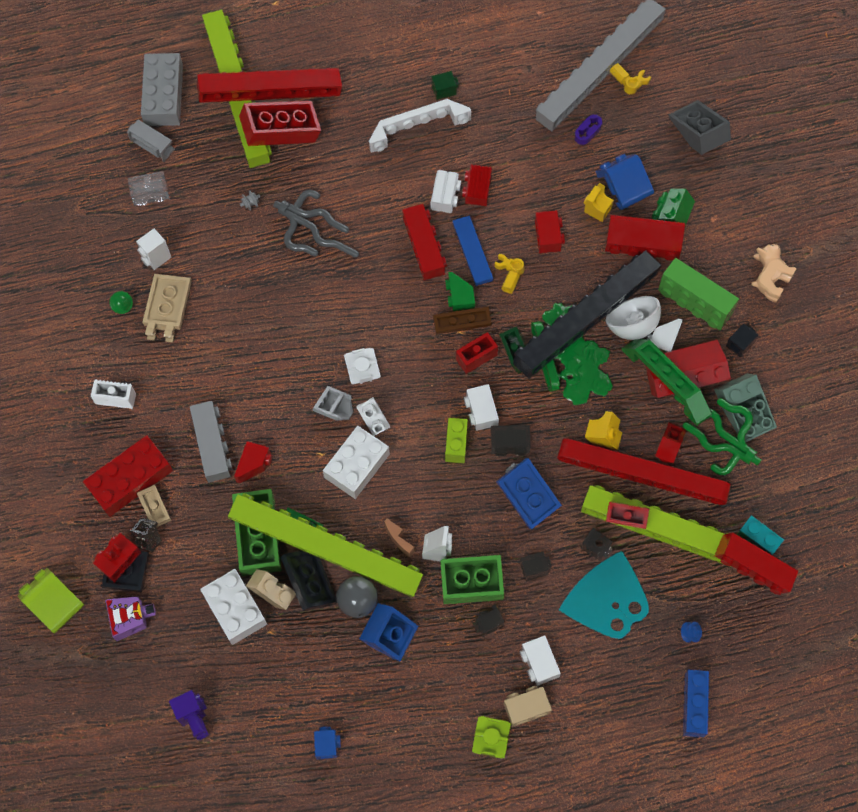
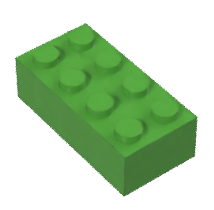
M677 258L673 260L663 273L658 289L664 297L671 298L678 306L688 309L695 317L702 318L709 326L720 331L733 315L739 301L738 297Z
M272 489L244 492L254 497L253 501L260 504L261 501L267 502L275 510ZM243 493L232 494L233 503L237 494L242 496ZM235 521L238 562L241 575H253L256 569L267 571L268 573L282 571L279 540Z

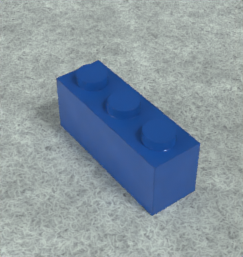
M688 670L685 673L683 736L704 738L708 734L709 671Z

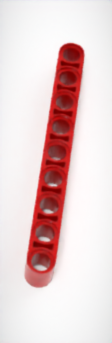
M562 439L557 456L558 460L568 464L718 505L727 504L731 487L730 483L572 439Z

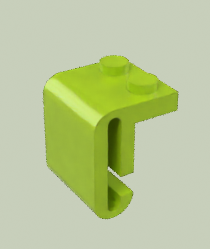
M46 568L45 570L41 569L35 574L33 582L30 584L26 583L18 591L20 593L18 598L55 634L84 604Z

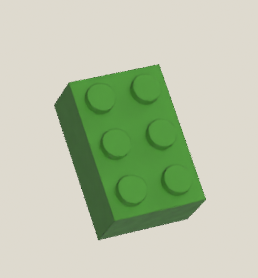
M501 555L440 559L443 604L498 601L504 599Z

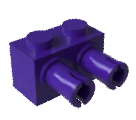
M190 690L169 700L177 721L183 726L189 724L193 736L197 737V740L209 736L203 722V718L206 716L204 710L207 709V706L200 694L196 695Z

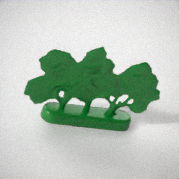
M554 303L553 308L545 311L542 318L546 324L552 326L560 315L564 316L567 314L571 306L565 307L561 303ZM542 322L531 323L532 337H538L544 329ZM580 337L554 358L559 359L565 366L563 371L557 373L554 359L542 368L548 390L550 392L559 390V378H562L566 381L563 397L572 401L573 405L587 403L590 391L597 395L606 396L608 391H611L613 385L608 374L598 369L600 364L607 362L610 351L606 348L598 347V344L592 340L585 341L583 337ZM572 375L573 378H572V379H568L567 376Z

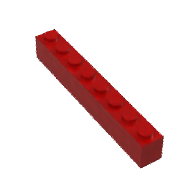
M339 68L197 74L199 103L340 96L342 89Z

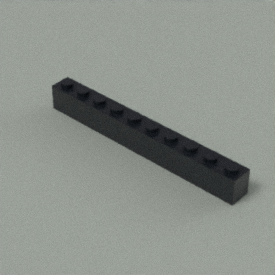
M646 251L641 255H635L631 263L628 265L624 264L616 275H610L603 285L599 284L593 290L592 294L585 295L577 306L575 304L571 306L567 314L564 316L560 315L552 326H546L538 337L534 336L529 340L527 346L524 348L520 347L514 354L513 364L530 379L657 276L661 264Z

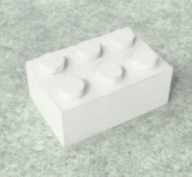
M357 426L323 469L324 478L356 499L390 455L389 446Z
M236 569L200 589L232 645L267 625Z

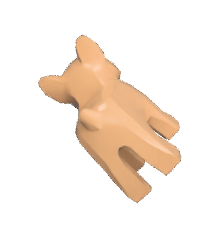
M768 244L763 249L758 247L756 249L758 254L753 256L754 259L762 262L763 270L757 280L752 282V286L757 287L767 299L776 303L784 289L781 287L777 288L774 283L778 279L789 283L797 268L788 267L781 260L779 245Z

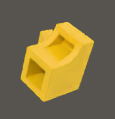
M599 183L587 195L583 204L585 205L584 212L603 222L611 211L614 200L605 194V186Z
M605 411V414L600 419L589 420L585 438L592 445L604 446L610 450H618L622 432L618 429L621 420L613 412Z

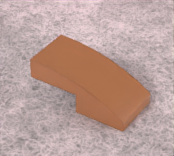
M386 519L384 521L385 528L391 540L399 550L411 558L415 552L414 546L401 538L403 536V529L389 519Z

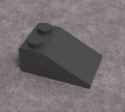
M699 100L669 114L670 120L688 144L701 155L731 140L730 122Z

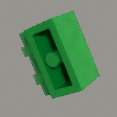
M686 188L670 189L669 193L663 192L662 196L659 197L657 209L653 211L651 217L653 220L685 223L686 226L695 200Z

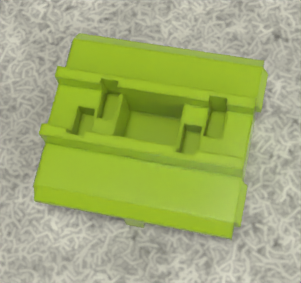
M484 716L478 717L472 752L501 759L505 758L511 723Z

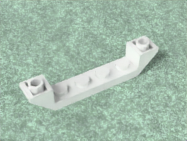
M445 99L380 120L369 140L370 152H379L388 148L387 134L391 135L402 129H410L415 125L425 124L430 120L443 118L450 114L454 126L465 124L471 120V109L457 102Z

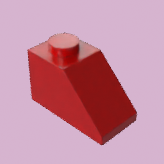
M669 422L655 457L666 463H674L686 430Z
M246 442L234 475L236 483H242L264 472L266 466H270L272 455L269 447Z

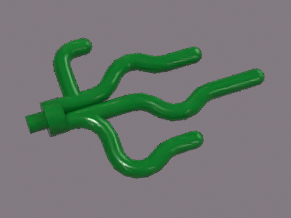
M675 395L674 399L685 406V404ZM722 398L717 400V404L725 410L744 415L745 422L740 428L737 438L723 429L720 415L715 410L709 408L717 434L729 443L710 444L702 431L688 422L683 423V428L697 437L701 446L707 451H728L733 454L724 468L716 464L710 466V469L718 475L729 474L739 460L748 465L754 463L757 466L762 461V459L757 457L758 452L749 447L745 442L746 433L753 423V416L751 411L744 406L732 405Z

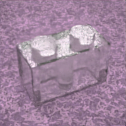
M164 171L128 178L130 196L134 206H142L147 203L162 202L170 199Z

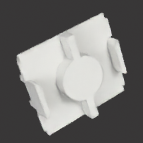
M362 348L344 355L351 384L372 382V380L381 377L373 348Z

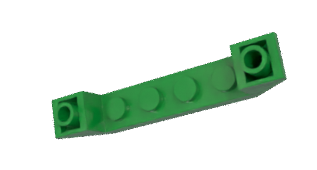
M647 339L633 340L622 348V351L633 362L640 359L685 404L684 414L696 426L712 416L701 390L654 343Z

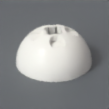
M652 296L629 299L607 315L606 323L614 334L623 339H642L651 334L660 321V302Z

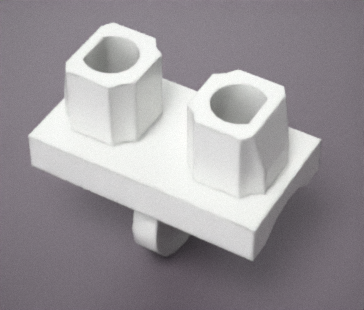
M374 397L356 406L373 436L390 428Z

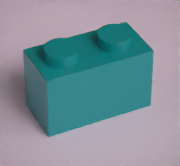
M752 515L737 534L771 555L775 553L784 541L782 537Z

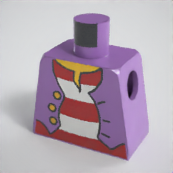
M139 597L106 600L112 637L116 641L146 629L145 618L156 615L154 604L143 606Z

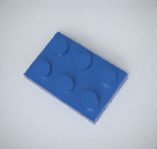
M529 458L524 459L496 481L529 529H533L562 506Z

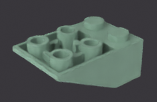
M747 373L714 389L718 399L722 398L732 405H741L751 411L753 423L746 433L745 442L777 428L757 375ZM722 408L738 435L740 428L745 422L744 415L731 413Z

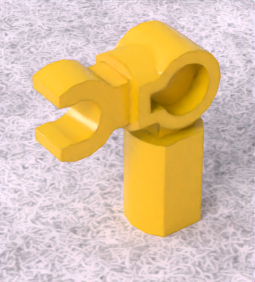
M619 63L610 69V73L621 85H624V91L627 94H634L642 85H647L651 80L650 76L643 78L645 70H641L638 76L630 77Z
M499 254L498 260L503 262H495V268L509 271L501 289L506 293L512 294L520 275L524 273V262L518 258L507 259L505 255Z

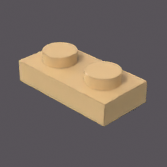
M155 485L137 493L153 529L171 521Z

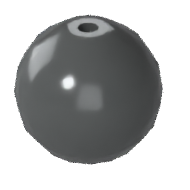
M353 576L347 578L340 584L336 593L337 604L340 610L347 616L354 618L367 616L374 610L378 601L377 590L374 584L365 577Z

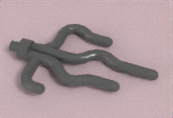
M312 189L303 191L294 205L285 200L282 202L276 200L273 207L278 209V213L290 220V226L284 236V243L288 249L295 252L303 251L314 257L318 255V251L308 245L292 243L291 237L296 231L297 223L311 230L315 242L320 246L334 247L354 258L359 257L357 250L339 241L321 238L317 226L305 219L322 216L330 226L344 233L349 232L348 226L334 220L331 214L324 209L317 208L306 211L300 208L307 197L319 199V192Z

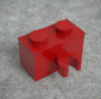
M119 533L111 538L104 551H100L95 556L93 564L115 583L141 554V551L135 544Z

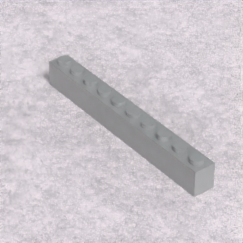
M654 0L641 2L634 13H630L623 24H619L612 35H608L601 46H597L593 54L589 58L586 57L578 69H574L567 80H563L559 88L555 92L552 91L544 103L538 105L536 108V120L550 131H553L610 74L611 67L617 63L620 64L664 19L666 9Z

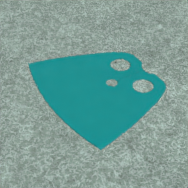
M620 551L589 571L571 590L559 611L603 635L621 639L630 632L631 625L634 622L641 621L647 616L649 606L634 570L623 552ZM614 602H617L619 604L618 609H614L612 607V604ZM638 602L641 605L640 613L632 614L628 608L629 604ZM617 618L622 620L624 624L623 629L620 631L613 630L611 627L612 620Z

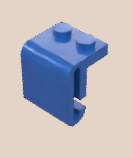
M625 153L615 157L616 161L612 163L609 161L600 165V169L595 171L598 178H605L611 194H616L618 199L616 205L620 210L654 194L641 159L636 154L627 156Z

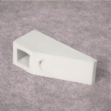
M443 526L425 534L423 559L440 561V559H447V556H451L452 533H449V526Z

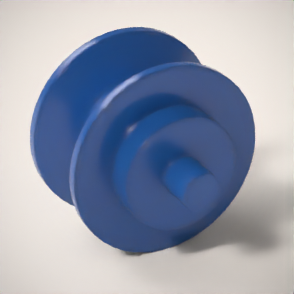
M685 622L681 627L682 639L685 642H698L702 636V629L699 623Z

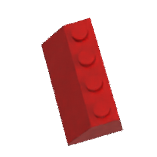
M611 215L607 230L605 252L635 256L637 254L641 255L646 251L653 258H665L670 261L675 258L679 259L685 223Z
M717 339L664 353L698 388L731 379L728 361ZM646 366L651 394L657 398L674 394Z

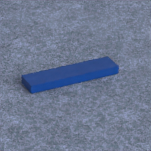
M470 216L453 220L452 224L475 286L493 281L492 273Z

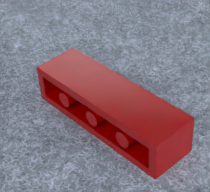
M424 204L402 209L403 221L423 280L445 275L447 262L445 257H441L440 252L442 248L440 242L435 240L436 230L434 225H430L429 220H431L429 210H425Z
M728 533L722 536L714 555L720 559L722 564L736 568L739 574L750 576L754 579L755 583L769 587L770 591L777 595L791 592L799 572L735 533Z

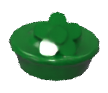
M117 291L110 298V307L115 313L125 314L131 310L133 299L127 292Z

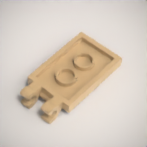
M154 274L143 318V325L147 326L145 335H148L147 340H155L156 330H164L165 342L173 343L175 329L181 330L192 282L191 278Z

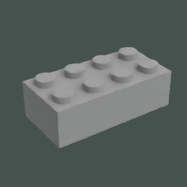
M180 53L144 54L141 117L148 126L180 125L183 63Z

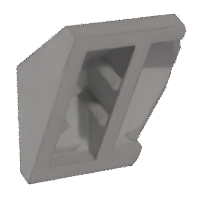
M327 386L313 407V411L336 421L349 420L353 414L352 397L347 393Z

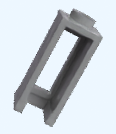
M140 120L132 124L127 131L131 142H134L156 157H161L163 162L175 150L170 145L172 143L171 139Z

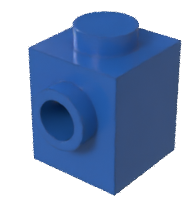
M321 727L319 731H314L316 759L338 758L337 748H341L340 735H336V731L331 730V727Z

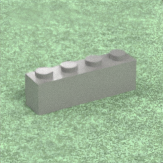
M212 401L190 406L203 469L208 483L230 478V470H233L231 460L227 459L225 454L229 450L226 441L223 442L221 435H225L223 425L218 423L217 418L221 417L218 406L215 407Z

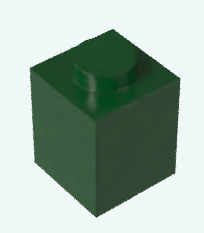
M452 71L431 76V85L436 100L457 95L459 83L457 77L453 76Z

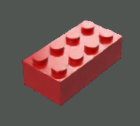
M312 101L244 103L239 115L248 146L315 143L321 132Z
M146 435L83 480V483L107 515L111 517L136 499L138 492L155 485L173 472V469L148 435Z

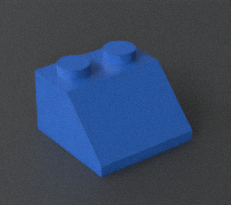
M378 603L359 639L371 648L397 661H401L418 625L395 608Z

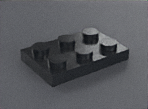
M305 551L285 553L281 556L302 611L332 606L337 603L335 593L319 557Z

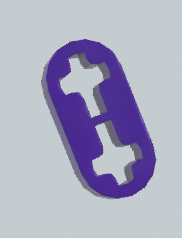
M590 115L576 129L575 141L580 145L589 143L601 130L602 118L598 115ZM597 122V125L594 124V125L590 128L591 123ZM585 132H587L586 137H580V134L583 135Z

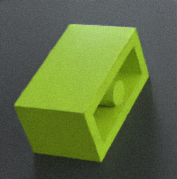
M448 418L445 462L465 463L468 419Z

